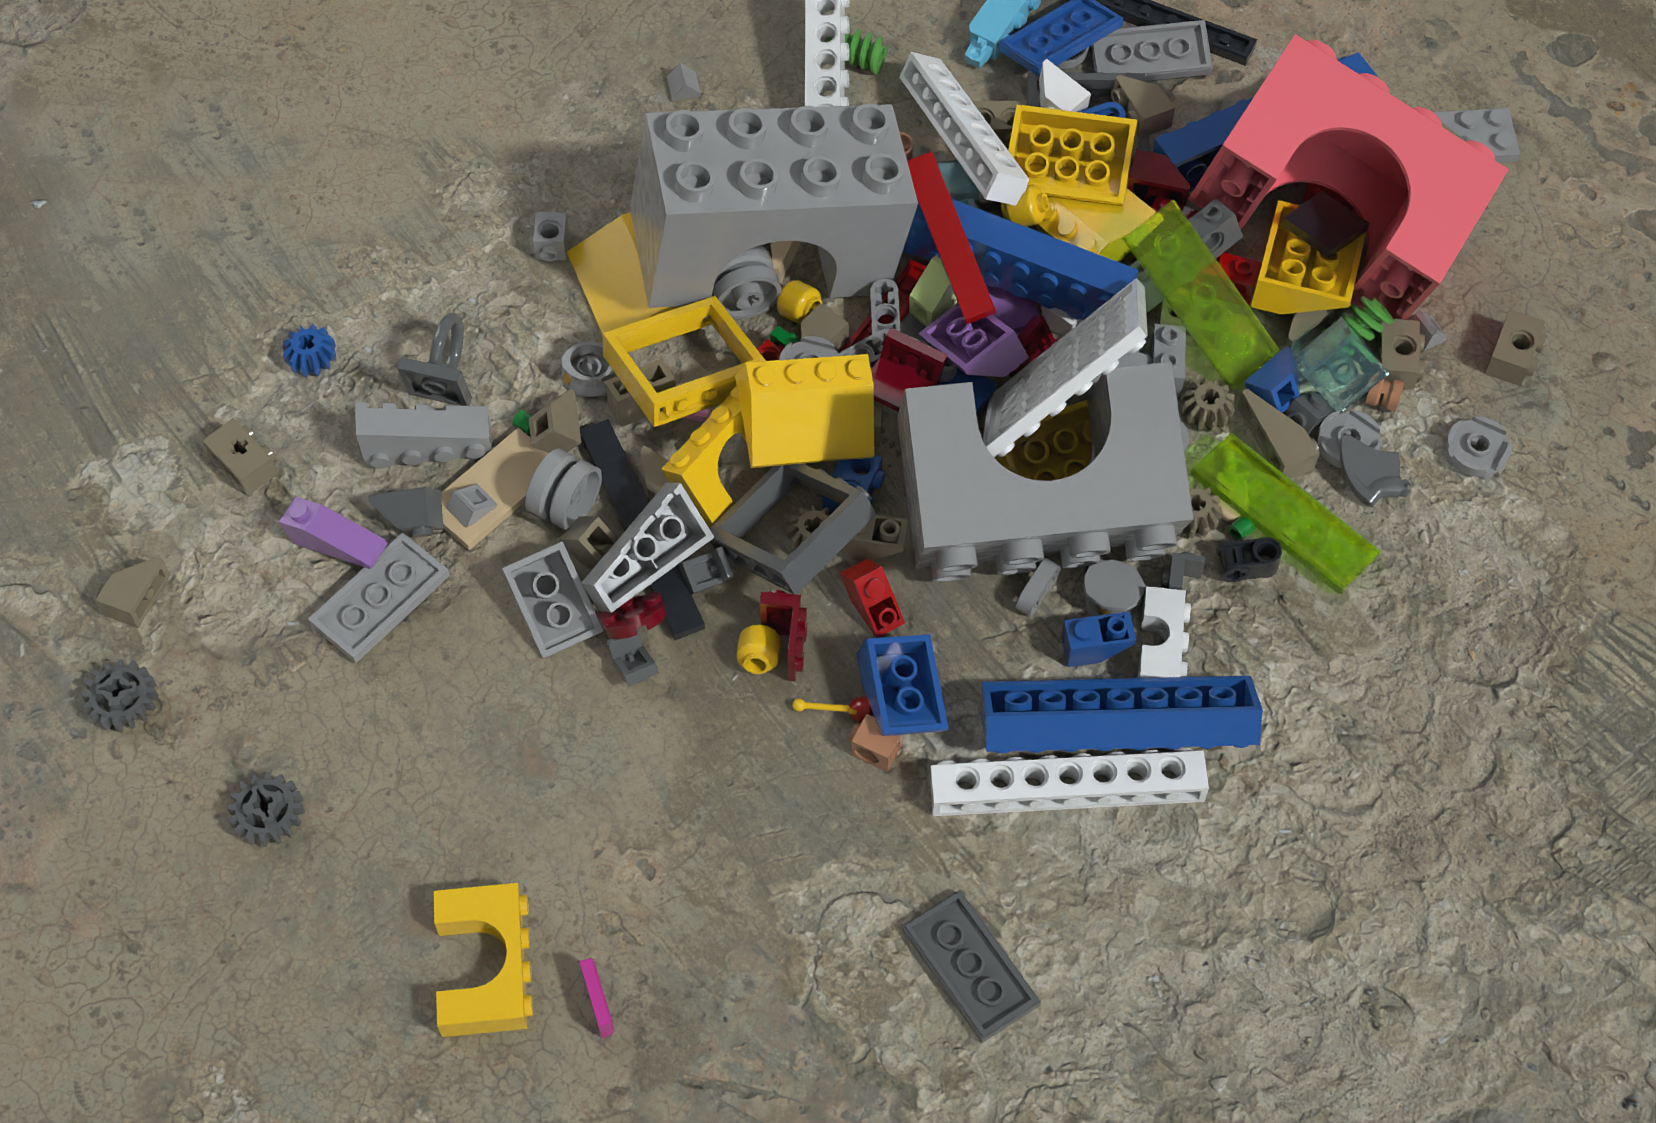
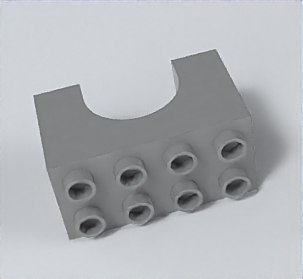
M863 104L859 106H802L799 108L772 109L741 108L737 110L715 111L679 110L675 112L646 113L630 213L648 307L685 306L711 297L718 273L731 259L753 247L778 241H802L817 245L829 298L870 296V289L875 281L879 279H890L893 281L918 205L893 105Z
M1172 362L1116 367L1109 374H1102L1087 397L1092 434V453L1089 465L1072 476L1052 481L1033 480L1019 476L1003 467L990 454L979 432L972 382L905 389L897 415V425L915 569L931 568L933 582H949L971 577V569L977 567L978 562L996 561L998 575H1015L1036 570L1035 562L1043 560L1045 555L1060 554L1062 568H1081L1101 563L1100 555L1110 553L1111 548L1125 547L1126 561H1146L1164 557L1165 548L1176 546V536L1194 520Z

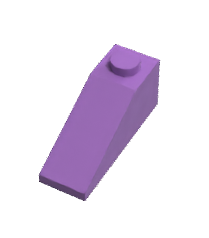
M299 497L294 498L279 521L293 544L372 569L388 544L385 539L329 508Z

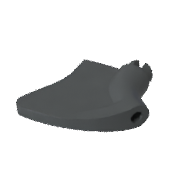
M1347 434L1340 438V461L1344 476L1352 492L1362 503L1368 507H1373L1381 498H1398L1399 495L1406 497L1410 494L1411 490H1408V486L1411 483L1406 479L1401 480L1399 452H1385L1373 449Z

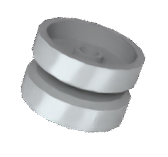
M760 245L746 250L731 259L718 273L713 288V296L717 297L733 319H747L768 311L777 303L778 295L781 293V285L777 274L774 272L770 253L765 247Z
M560 448L552 450L539 464L530 481L525 500L526 510L543 519L550 517L551 523L567 530L578 516H587L601 486V469L584 460L577 462L575 456Z

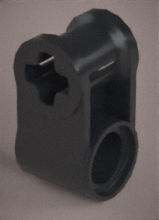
M1271 537L1229 540L1219 544L1216 548L1217 555L1222 560L1223 570L1221 571V577L1225 582L1269 578L1275 575L1279 569L1282 547L1276 539ZM1266 555L1271 557L1272 559L1265 560L1262 559L1260 556Z

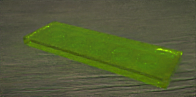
M1174 200L1170 201L1122 238L1224 383L1228 385L1229 390H1234L1280 352V349Z
M1233 433L1225 437L1190 472L1191 476L1206 488L1210 487L1212 493L1219 496L1222 501L1242 517L1250 520L1253 526L1263 534L1276 539L1284 551L1339 595L1381 553L1379 549Z

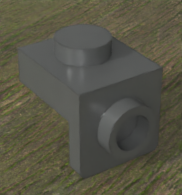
M1312 391L1295 398L1284 415L1302 426L1309 435L1315 426L1320 425L1328 415L1336 412V410L1329 405L1328 400L1324 396Z
M722 546L715 548L710 553L687 560L679 565L691 595L724 584L734 576L732 558L728 553L724 552Z
M1173 552L1169 570L1163 569L1161 588L1182 590L1183 576L1200 578L1205 564V557L1197 556L1191 552Z
M635 629L637 632L636 636L607 641L614 666L628 687L643 682L647 678L659 673L655 661L643 646L637 629Z

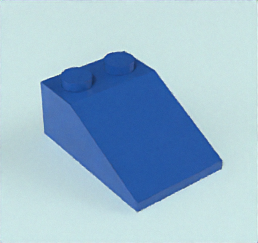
M931 635L866 639L856 655L862 686L882 736L947 731L949 727Z

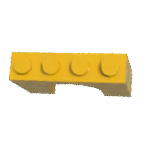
M737 386L732 389L731 394L723 403L711 412L710 417L691 434L687 442L672 454L670 460L661 469L669 482L682 484L709 528L734 505V502L720 481L718 460L723 446L736 433H740L746 442Z
M518 883L433 891L434 924L439 936L485 933L499 939L507 949L506 960L502 970L487 984L475 988L436 991L437 1027L441 1036L450 1037L528 1029L527 1017L533 1016L534 1011L532 994L526 995V983L532 982L531 962L525 961L524 949H530L529 927L523 928V916L529 915L527 894H521Z

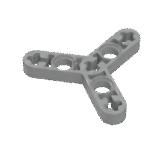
M879 279L872 284L870 289L872 335L839 353L841 356L868 354L871 369L881 356L882 343H884L889 330L893 328L901 332L898 287L890 279ZM884 291L888 292V304H882L881 295ZM882 315L894 317V320L889 324H882L877 321ZM916 339V340H918V341H920V342H922V343H924V344L930 346L928 343H926V342H924V341H921V340H919V339ZM946 359L948 367L944 366L940 382H948L956 376L957 366L948 359Z

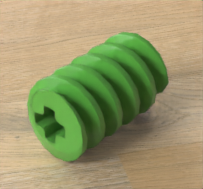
M850 26L849 34H845V43L849 45L850 65L858 66L860 64L861 69L868 70L870 68L872 73L878 74L886 60L888 45L882 46L883 38L881 36H878L873 43L872 33L870 32L862 39L861 29H857L853 35H850ZM833 37L826 38L825 42H830Z
M1364 296L1361 297L1364 307L1361 309L1353 304L1351 308L1354 316L1351 317L1343 312L1341 314L1344 321L1343 325L1333 321L1331 322L1334 328L1333 333L1326 329L1322 330L1327 344L1343 361L1345 360L1344 354L1350 357L1355 354L1353 345L1360 349L1365 346L1363 337L1370 341L1375 338L1372 329L1378 332L1384 330L1382 321L1388 324L1394 322L1390 313L1377 298L1373 297L1374 299L1371 301Z

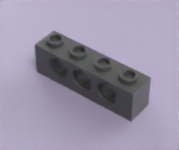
M1215 198L1130 265V267L1138 269L1137 279L1145 287L1147 313L1243 237L1235 213Z

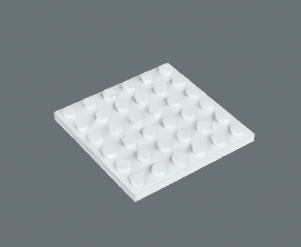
M1137 278L994 392L988 402L983 442L993 457L996 455L1000 458L1005 456L1015 446L1013 442L1020 436L1028 437L1040 427L1041 424L1039 422L1048 414L1051 417L1057 415L1067 405L1065 401L1072 395L1080 396L1093 385L1091 380L1100 373L1103 375L1109 374L1118 366L1119 358L1127 352L1134 354L1146 343L1145 338L1147 337L1145 287Z

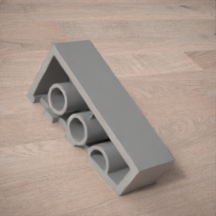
M355 402L356 437L366 468L382 469L392 465H417L421 462L431 461L448 462L452 459L461 458L479 459L493 449L492 427L487 406L446 405L443 410H435L433 407L428 406V404H416L414 409H396V403H383L382 408H367L366 402Z
M666 482L581 582L598 610L612 613L714 538V535L682 484Z

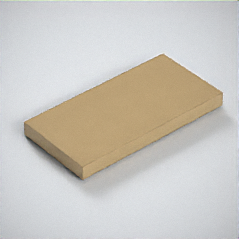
M518 427L441 492L443 528L464 547L471 550L525 503L530 481L539 464L549 453L532 446L531 438ZM478 484L497 505L473 525L466 528L448 511L447 505L453 491Z

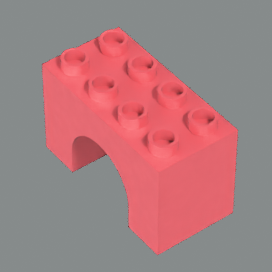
M1295 34L1188 200L1203 209L1215 198L1235 213L1239 227L1242 229L1266 194L1279 186L1295 182H1308L1322 185L1337 192L1353 206L1360 217L1370 223L1366 231V258L1355 280L1351 304L1362 309L1364 306L1361 297L1364 296L1371 301L1375 297L1387 309L1393 319L1407 320L1442 282L1509 169L1495 161L1494 153L1486 145L1472 140L1464 141L1443 128L1440 118L1432 111L1423 107L1411 108L1389 94L1388 86L1377 76L1368 73L1358 74L1337 61L1334 51L1325 43L1317 40L1306 41Z

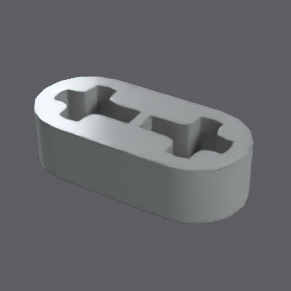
M1045 558L1022 591L1017 601L1016 609L1032 616L1055 582L1061 568L1060 565Z

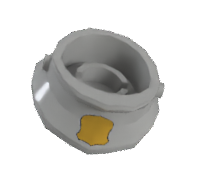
M578 342L575 346L569 348L561 358L563 386L568 390H574L575 395L578 397H597L606 394L604 381L617 377L603 357V344L599 342Z
M1113 559L1089 566L1083 577L1085 604L1089 617L1129 611L1131 613L1134 607H1138L1145 594L1146 586L1135 567Z

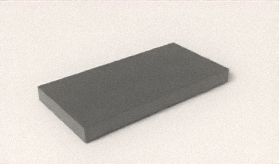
M961 890L902 926L903 933L981 1043L1040 1006L1041 1001Z

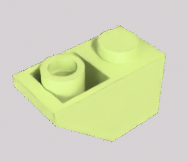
M937 255L931 259L909 296V313L926 327L957 303L942 261Z

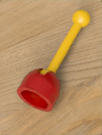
M865 696L855 698L850 705L810 703L800 698L795 699L792 704L793 709L797 712H801L804 709L848 712L850 717L859 723H862L866 714L873 716V711Z

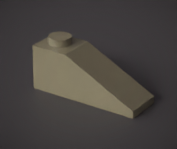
M1249 389L1243 390L1238 409L1279 482L1314 471L1320 455L1317 442L1314 439H1310L1302 426Z

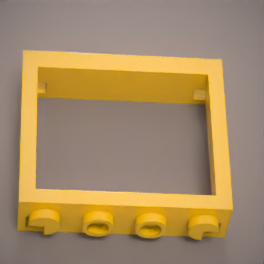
M716 296L603 333V357L654 427L722 404L731 394L732 389L737 386L735 374L745 363L766 361ZM713 325L742 364L657 393L628 353Z

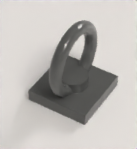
M448 313L440 321L433 337L427 363L404 357L400 358L397 369L409 395L452 405H470L471 393L462 371L457 370L464 339L463 322L458 314ZM451 329L450 349L444 364L442 363L443 350Z

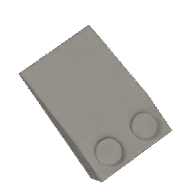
M563 541L502 568L501 571L543 659L603 632Z

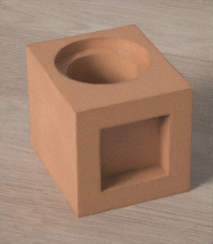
M866 714L862 723H856L849 735L848 741L851 742V756L888 772L902 746L903 735L882 736L875 717Z

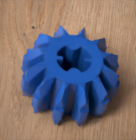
M312 323L308 329L300 325L299 332L297 333L289 331V339L283 341V358L294 374L301 372L302 375L307 377L310 372H314L319 376L320 369L330 370V362L336 360V344L324 327L317 330V327Z

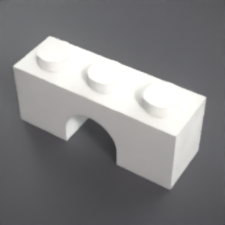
M1146 586L1142 603L1141 631L1155 632L1164 639L1165 643L1158 646L1142 645L1138 663V678L1187 677L1188 663L1182 662V652L1188 651L1189 633L1183 632L1184 623H1189L1191 603H1185L1186 590Z

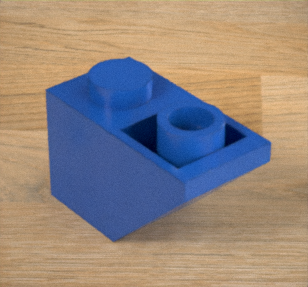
M1287 346L1244 382L1246 389H1249L1282 413L1289 408L1295 398L1300 397L1299 371L1291 347Z
M1130 611L1064 620L1061 636L1067 667L1101 663L1133 646L1137 641Z

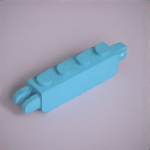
M986 0L969 24L970 45L965 53V62L980 69L990 58L997 60L1002 53L999 51V42L1016 33L1017 30L1023 29L1027 22V16L1032 10L1035 11L1039 7L1041 0Z

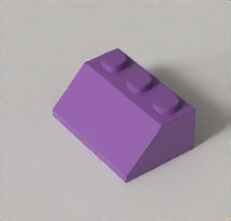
M958 303L918 333L930 346L947 354V359L967 375L1005 377L1029 358L1014 330L994 315L966 324Z

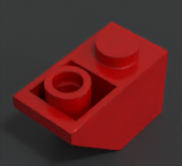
M865 559L839 573L852 604L876 638L905 624L881 565Z

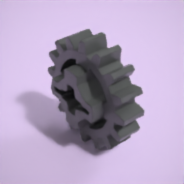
M118 659L116 667H111L108 662L104 663V672L101 673L98 670H94L95 680H86L84 682L89 691L81 693L85 701L83 708L93 723L97 724L100 722L104 730H108L114 724L119 732L122 730L123 724L126 723L133 729L135 728V719L139 718L146 721L145 710L155 709L151 700L158 698V693L154 688L157 685L147 668L143 666L139 669L137 663L133 660L127 667L122 659ZM99 705H103L104 709H111L110 712L103 710Z
M265 772L263 780H258L255 774L251 775L252 783L250 785L240 782L239 785L242 792L231 793L230 796L236 804L227 805V810L232 815L228 820L232 828H236L235 832L241 839L246 836L250 845H253L257 839L260 840L263 847H267L269 839H274L278 845L281 843L280 835L293 836L290 829L292 825L301 826L302 823L297 815L305 813V809L302 803H300L303 801V797L300 791H296L297 788L294 782L291 780L286 783L282 774H279L275 780L272 779L269 772ZM263 802H266L269 810H267L269 813V817H267L264 813L263 809L265 808Z

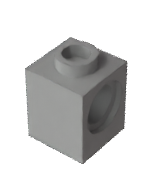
M536 212L533 236L536 259L546 261L566 260L569 238L567 213Z

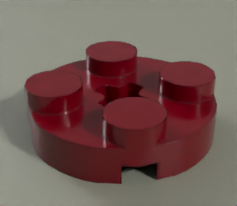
M654 591L646 595L632 597L612 613H601L599 620L607 637L611 639H624L636 636L637 632L635 629L646 625L647 630L654 628L664 620L667 612L660 592Z

